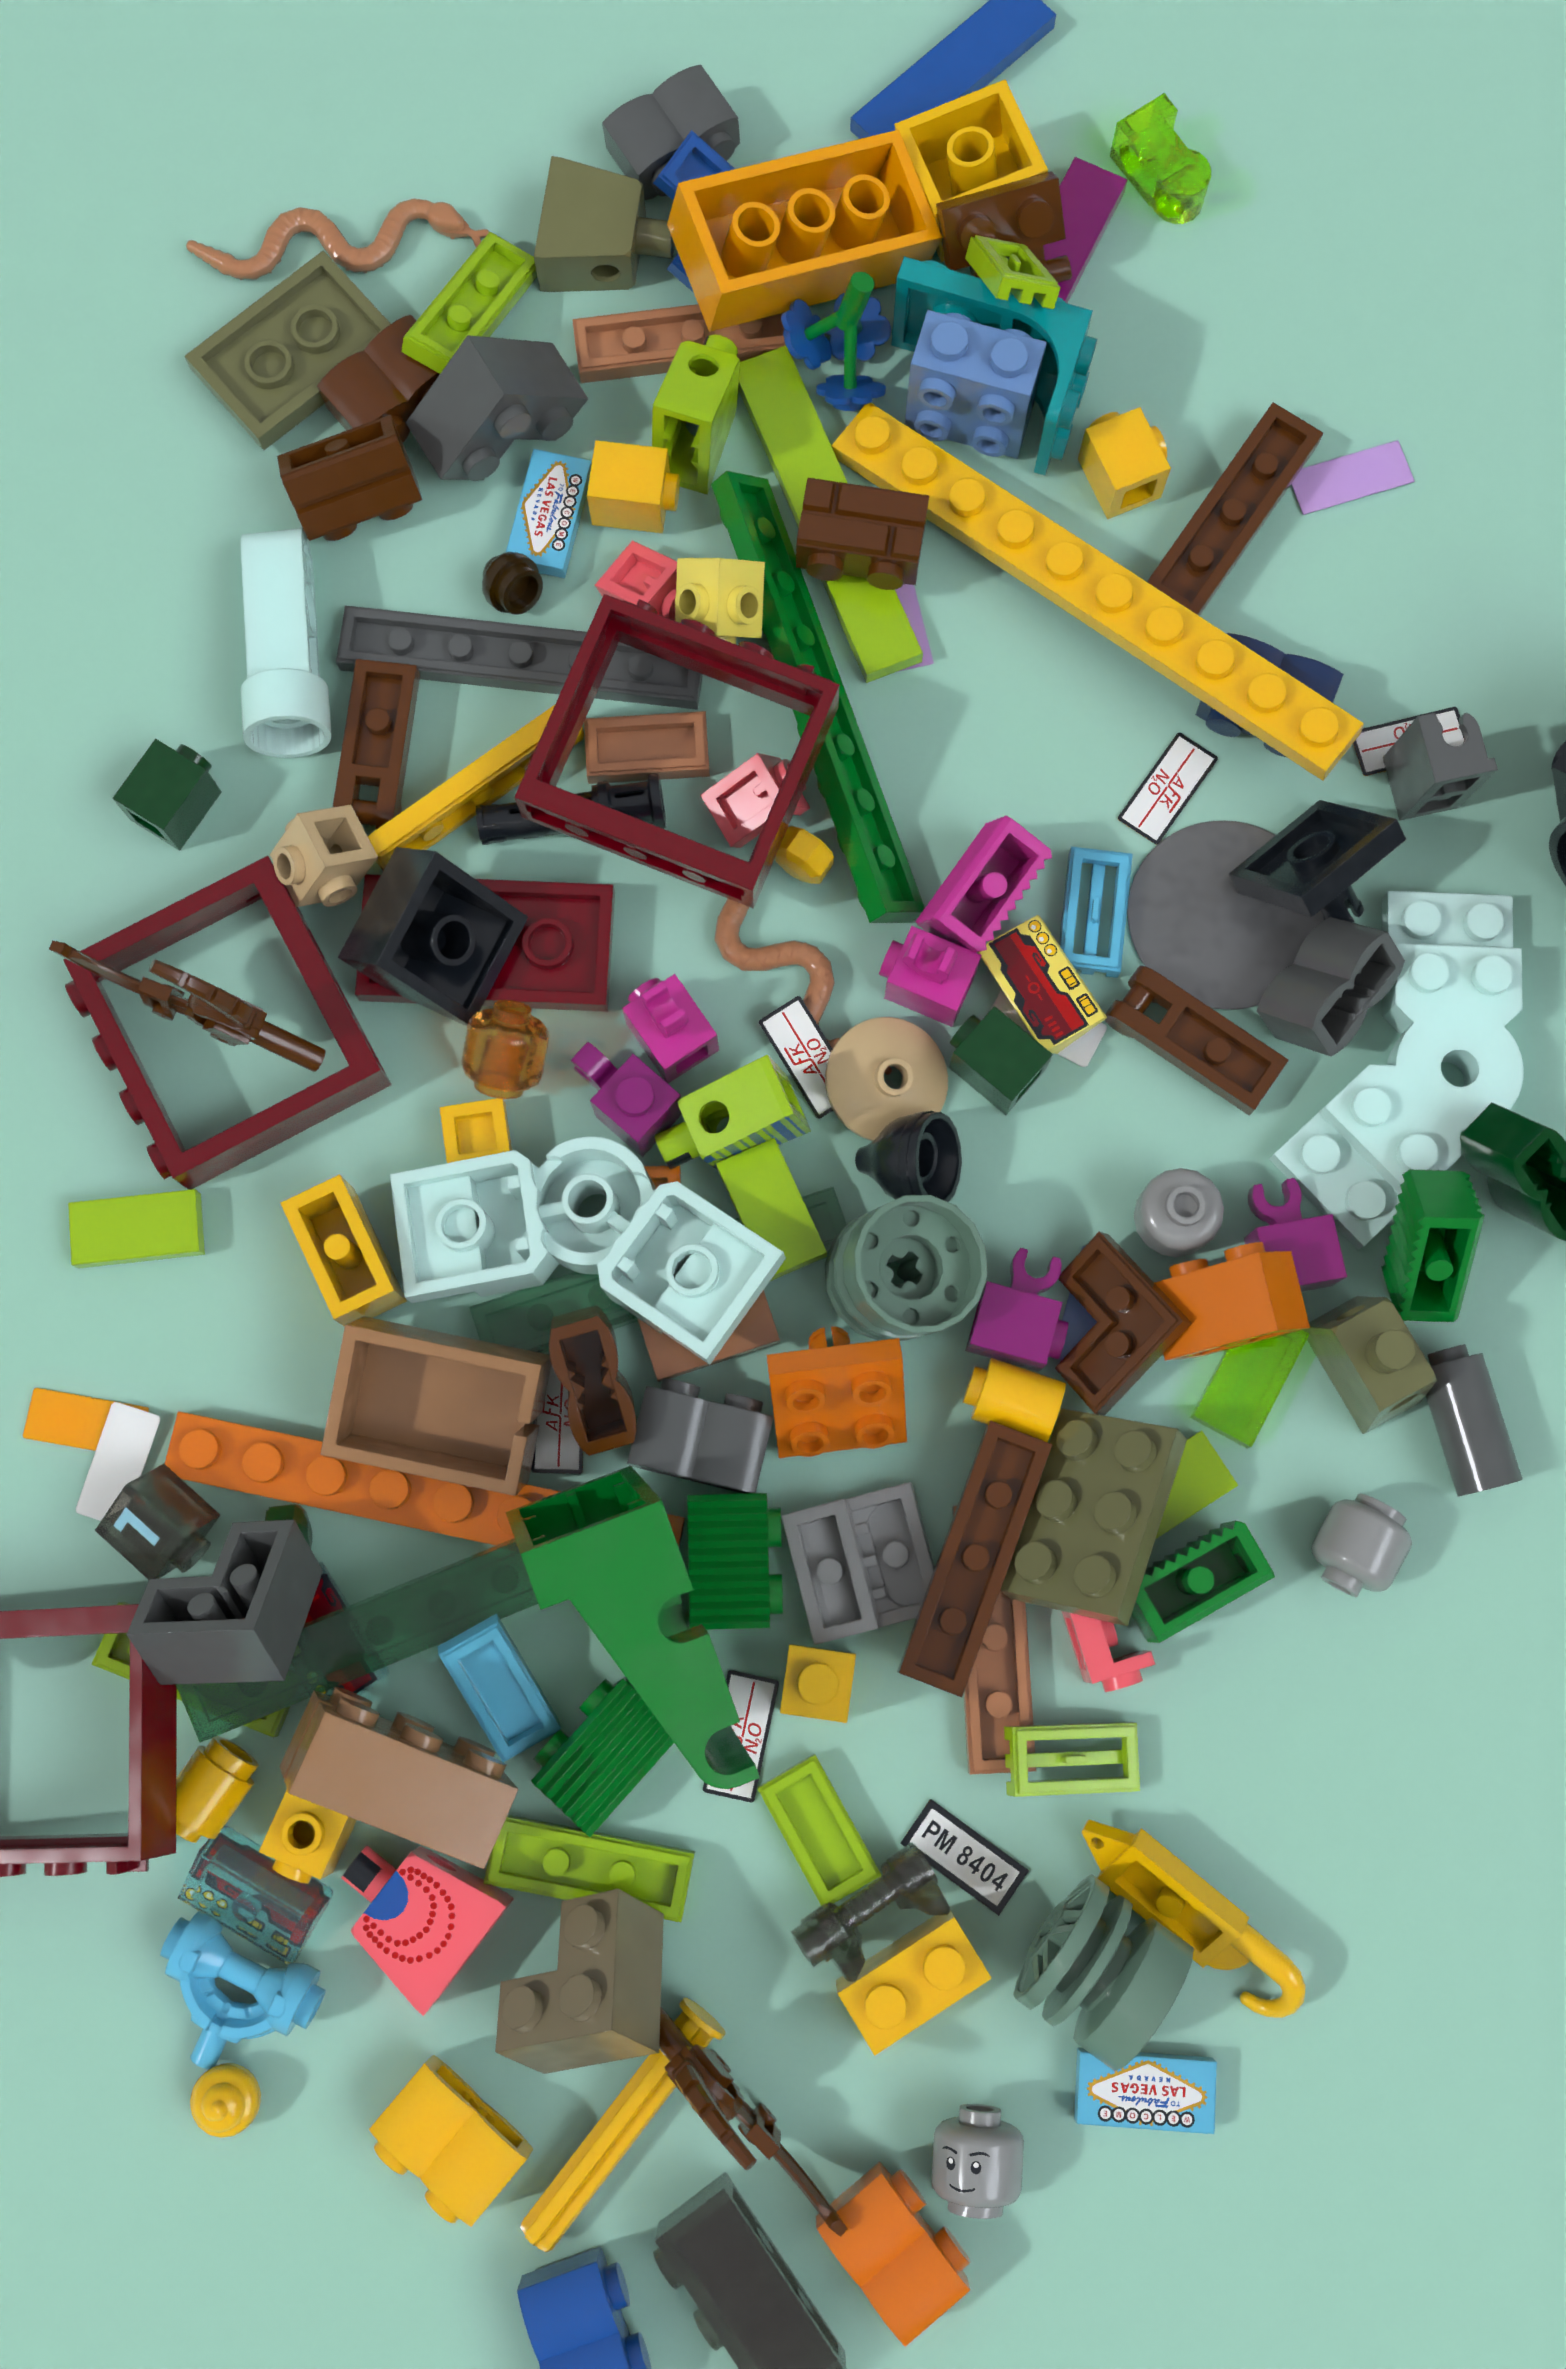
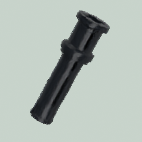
M659 773L650 774L648 780L644 782L611 786L607 780L598 781L597 785L591 786V791L576 794L647 823L654 824L657 827L667 828ZM516 802L476 806L477 827L482 845L507 840L563 834L522 818Z

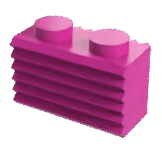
M1006 815L992 822H986L915 922L926 932L971 951L980 952L987 950L986 942L994 940L993 931L1001 930L1000 921L1009 919L1008 911L1016 909L1015 901L1023 899L1022 891L1030 889L1029 881L1038 879L1037 871L1045 869V860L1052 859L1051 849Z

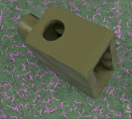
M551 156L534 252L540 291L629 290L636 282L640 255L672 259L675 244L667 226L668 220L646 218L644 189L640 181L565 158Z
M1356 1296L1309 1322L1310 1328L1301 1330L1362 1434L1369 1432L1420 1403L1437 1381L1433 1369L1395 1306L1387 1297Z

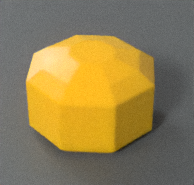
M790 826L787 828L775 861L792 877L802 882L820 884L833 866L834 856L833 852L822 840L803 828Z

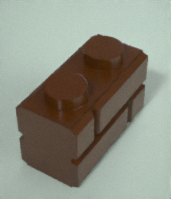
M391 415L277 456L282 483L309 541L322 536L327 541L340 540L352 534L356 530L358 523L377 516L387 521L398 519L412 510L413 503L422 500L415 472Z
M808 478L797 535L796 568L806 569L810 576L824 581H835L840 579L842 575L867 578L869 584L884 590L899 589L903 584L916 586L929 495Z

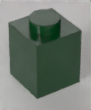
M155 738L112 799L132 822L180 851L222 791L208 773L212 765L204 757L183 744H180L175 751Z
M994 1006L982 1020L974 1014L970 1016L952 1037L950 1044L956 1050L952 1054L949 1068L1003 1114L1007 1115L1044 1073L1053 1054Z

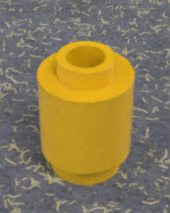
M217 1735L212 1738L207 1747L198 1746L176 1778V1834L193 1843H196L201 1836L216 1839L254 1785L251 1776L259 1766L257 1761L236 1744Z

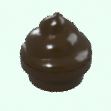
M505 552L491 558L485 564L482 591L486 601L492 607L503 613L518 615L527 612L537 603L543 590V580L537 565L529 557L518 552Z

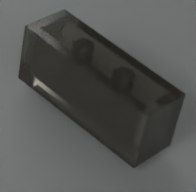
M726 2172L659 2221L655 2242L659 2248L653 2251L655 2261L668 2283L677 2290L680 2286H685L698 2306V2309L693 2312L695 2322L705 2340L715 2351L724 2346L738 2369H847L844 2348Z

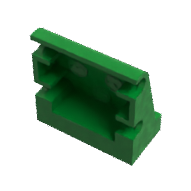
M630 1465L505 1512L540 1610L568 1599L571 1601L699 1778L708 1785L720 1789L736 1788L759 1779L760 1776L755 1763L731 1727V1725L739 1723L740 1720L710 1635L703 1624L689 1629L680 1595L694 1589L663 1502Z

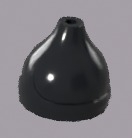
M922 1111L899 1117L889 1123L874 1141L857 1150L855 1164L859 1172L873 1178L885 1194L895 1200L905 1195H932L949 1202L955 1195L960 1181L962 1166L961 1144L957 1129L950 1117L942 1112Z

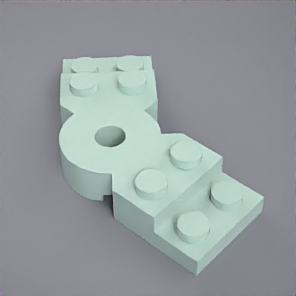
M1387 891L1382 897V931L1388 932L1405 960L1397 981L1382 999V1017L1401 1036L1390 1052L1387 1065L1370 1064L1269 1158L1288 1179L1295 1178L1300 1186L1301 1193L1323 1215L1333 1214L1336 1229L1357 1250L1364 1247L1397 1214L1395 1205L1400 1203L1397 1195L1402 1193L1400 1184L1404 1182L1402 1174L1410 1169L1446 1171L1461 1157L1460 1134L1491 1102L1510 1110L1520 1094L1524 1078L1522 1055L1515 1039L1504 1027L1523 1009L1522 948H1513L1512 896ZM1441 1062L1452 1063L1461 1070L1464 1077L1463 1087L1454 1086L1445 1080L1441 1072Z
M579 1137L563 1142L545 1155L547 1159L539 1168L518 1151L512 1150L390 1174L405 1298L411 1303L474 1291L480 1297L542 1286L560 1264L575 1272L599 1274L600 1287L612 1301L660 1334L663 1332L710 1365L786 1259L783 1251L678 1181L661 1184L656 1189L638 1157L627 1147L607 1138ZM602 1194L607 1197L604 1208L597 1215L588 1218L578 1216L579 1206L588 1196Z

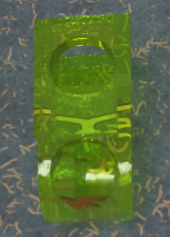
M1163 93L1117 122L1110 157L1147 204L1163 220L1173 224H1185L1194 220L1200 214L1211 180V166L1200 152L1188 149L1173 130L1178 110L1166 94Z

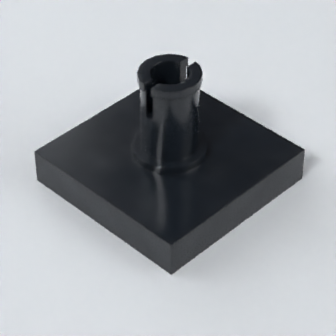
M1319 800L1231 871L1229 876L1239 894L1309 917H1313L1321 910L1324 920L1333 917L1353 923L1354 920L1348 908L1351 909L1355 917L1359 918L1363 914L1364 907L1362 902L1358 900L1351 885L1402 844L1406 837L1398 820L1395 818Z

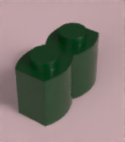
M1491 1102L1460 1134L1461 1148L1467 1162L1476 1171L1487 1176L1491 1197L1502 1210L1558 1239L1566 1241V1141L1557 1131Z

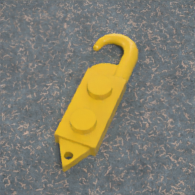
M1087 1820L1082 1834L1101 1870L1097 1878L1109 1886V1890L1116 1896L1122 1895L1133 1904L1132 1909L1145 1920L1151 1917L1190 1944L1194 1948L1193 1960L1202 1968L1209 1965L1214 1969L1232 1970L1252 1962L1274 1980L1282 1989V1995L1277 1999L1260 1998L1248 1991L1240 1994L1241 2003L1253 2012L1266 2017L1283 2018L1294 2014L1304 2003L1306 1990L1300 1970L1286 1954L1247 1923L1249 1916L1142 1828L1133 1834L1093 1820Z

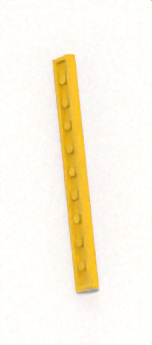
M872 403L865 404L831 445L839 462L877 487L929 495L927 520L1322 781L1325 780L1361 734L1363 722Z

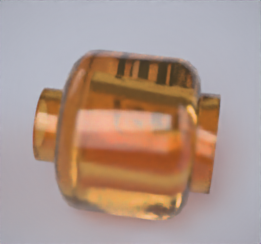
M498 1000L494 1002L493 1008L478 1011L470 1018L467 1024L461 1066L465 1075L474 1082L475 1089L480 1093L498 1099H515L521 1097L524 1091L539 1084L544 1072L550 1034L544 1022L531 1015L532 1009L528 1005L513 1000Z

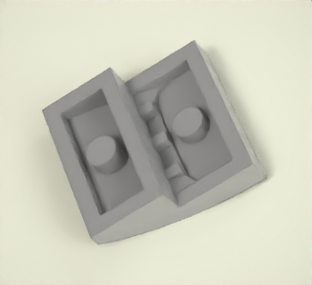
M912 1482L781 1515L814 1645L917 1618L935 1566Z

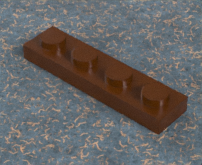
M1272 402L1147 582L1200 616L1317 448L1323 432Z
M991 1420L987 1423L897 1673L956 1696H963L1052 1447L1051 1443Z

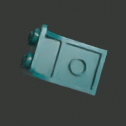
M904 256L896 281L891 346L914 352L927 310L942 314H962L975 323L1001 330H1021L1034 339L1047 342L1035 401L1039 405L1044 418V427L1034 473L1045 476L1051 458L1062 461L1073 426L1076 408L1080 407L1090 373L1088 371L1098 340L1097 338L1087 336L1093 310L1068 304L1060 297L1057 298L1054 309L1042 307L1034 296L1031 305L1019 303L1011 292L1008 301L997 299L981 278L950 270L937 261H919Z

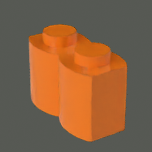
M878 2162L831 2203L848 2228L841 2237L828 2227L820 2214L816 2215V2228L827 2246L852 2279L860 2286L877 2313L905 2347L971 2290L967 2276L963 2271L971 2263L970 2259L945 2226L935 2233L922 2218L919 2211L927 2204L917 2187L902 2169L891 2175L883 2164Z

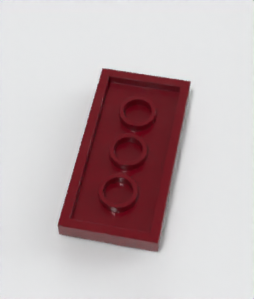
M365 875L362 910L381 875ZM476 879L528 916L483 1006L608 1012L615 904L614 885ZM357 970L355 995L359 1001L416 1003L384 988Z

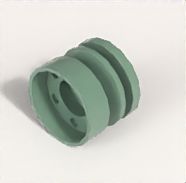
M905 1195L849 1221L833 1239L825 1262L826 1291L837 1315L855 1332L877 1341L899 1338L900 1341H906L922 1335L940 1332L962 1321L979 1302L988 1276L986 1247L975 1224L956 1205L932 1195ZM894 1261L900 1265L897 1269L898 1277L904 1280L903 1283L897 1285L891 1283L894 1271L887 1266V1264Z
M1091 1874L1083 1879L1068 1897L1052 1910L1038 1930L1028 1949L1027 1959L1016 1981L1013 1995L1016 2000L1030 2010L1045 2000L1042 2017L1053 2027L1062 2023L1080 2006L1082 2009L1076 2022L1073 2039L1083 2049L1116 2071L1125 2067L1140 2053L1168 2014L1186 1980L1193 1960L1194 1948L1152 1917L1138 1925L1127 1937L1124 1936L1131 1918L1133 1904L1122 1895H1118L1106 1905L1110 1887Z

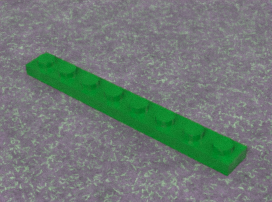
M725 471L711 486L720 508L721 520L728 530L738 560L765 562L762 631L766 635L774 659L796 668L800 664L814 666V674L840 684L838 710L813 768L817 776L818 789L826 801L837 832L839 847L845 854L856 884L858 900L866 912L869 923H910L920 916L925 907L801 568H796V555L769 481L761 477ZM793 710L797 721V730L801 738L810 716Z

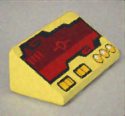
M1039 915L986 944L987 950L978 952L982 955V960L1033 1038L1051 1053L1058 1054L1107 1019V1016Z

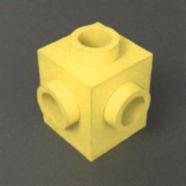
M677 558L675 621L679 623L683 619L698 621L709 627L716 637L736 644L737 638H762L765 562L726 558Z

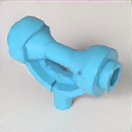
M200 1910L190 1921L183 1917L178 1919L168 1934L160 1956L169 1960L165 1974L180 1983L183 1998L191 2013V2021L203 2029L190 2056L191 2061L201 2068L212 2069V2067L216 2066L227 2041L237 2044L242 2039L259 2038L274 2031L288 2036L295 2025L307 2029L326 1993L325 1989L317 1986L321 1974L320 1970L304 1963H290L287 1967L267 1969L234 1952L222 1935L223 1927L218 1920ZM220 1977L253 1994L257 2002L249 2004L229 2000V1997L217 1988L215 1978Z

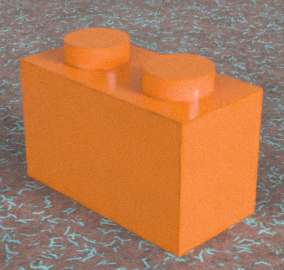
M1255 1242L1225 1250L1226 1262L1209 1266L1207 1259H1197L1170 1266L1171 1278L1154 1283L1192 1324L1163 1353L1165 1361L1202 1357L1310 1328L1292 1252H1265L1263 1242Z

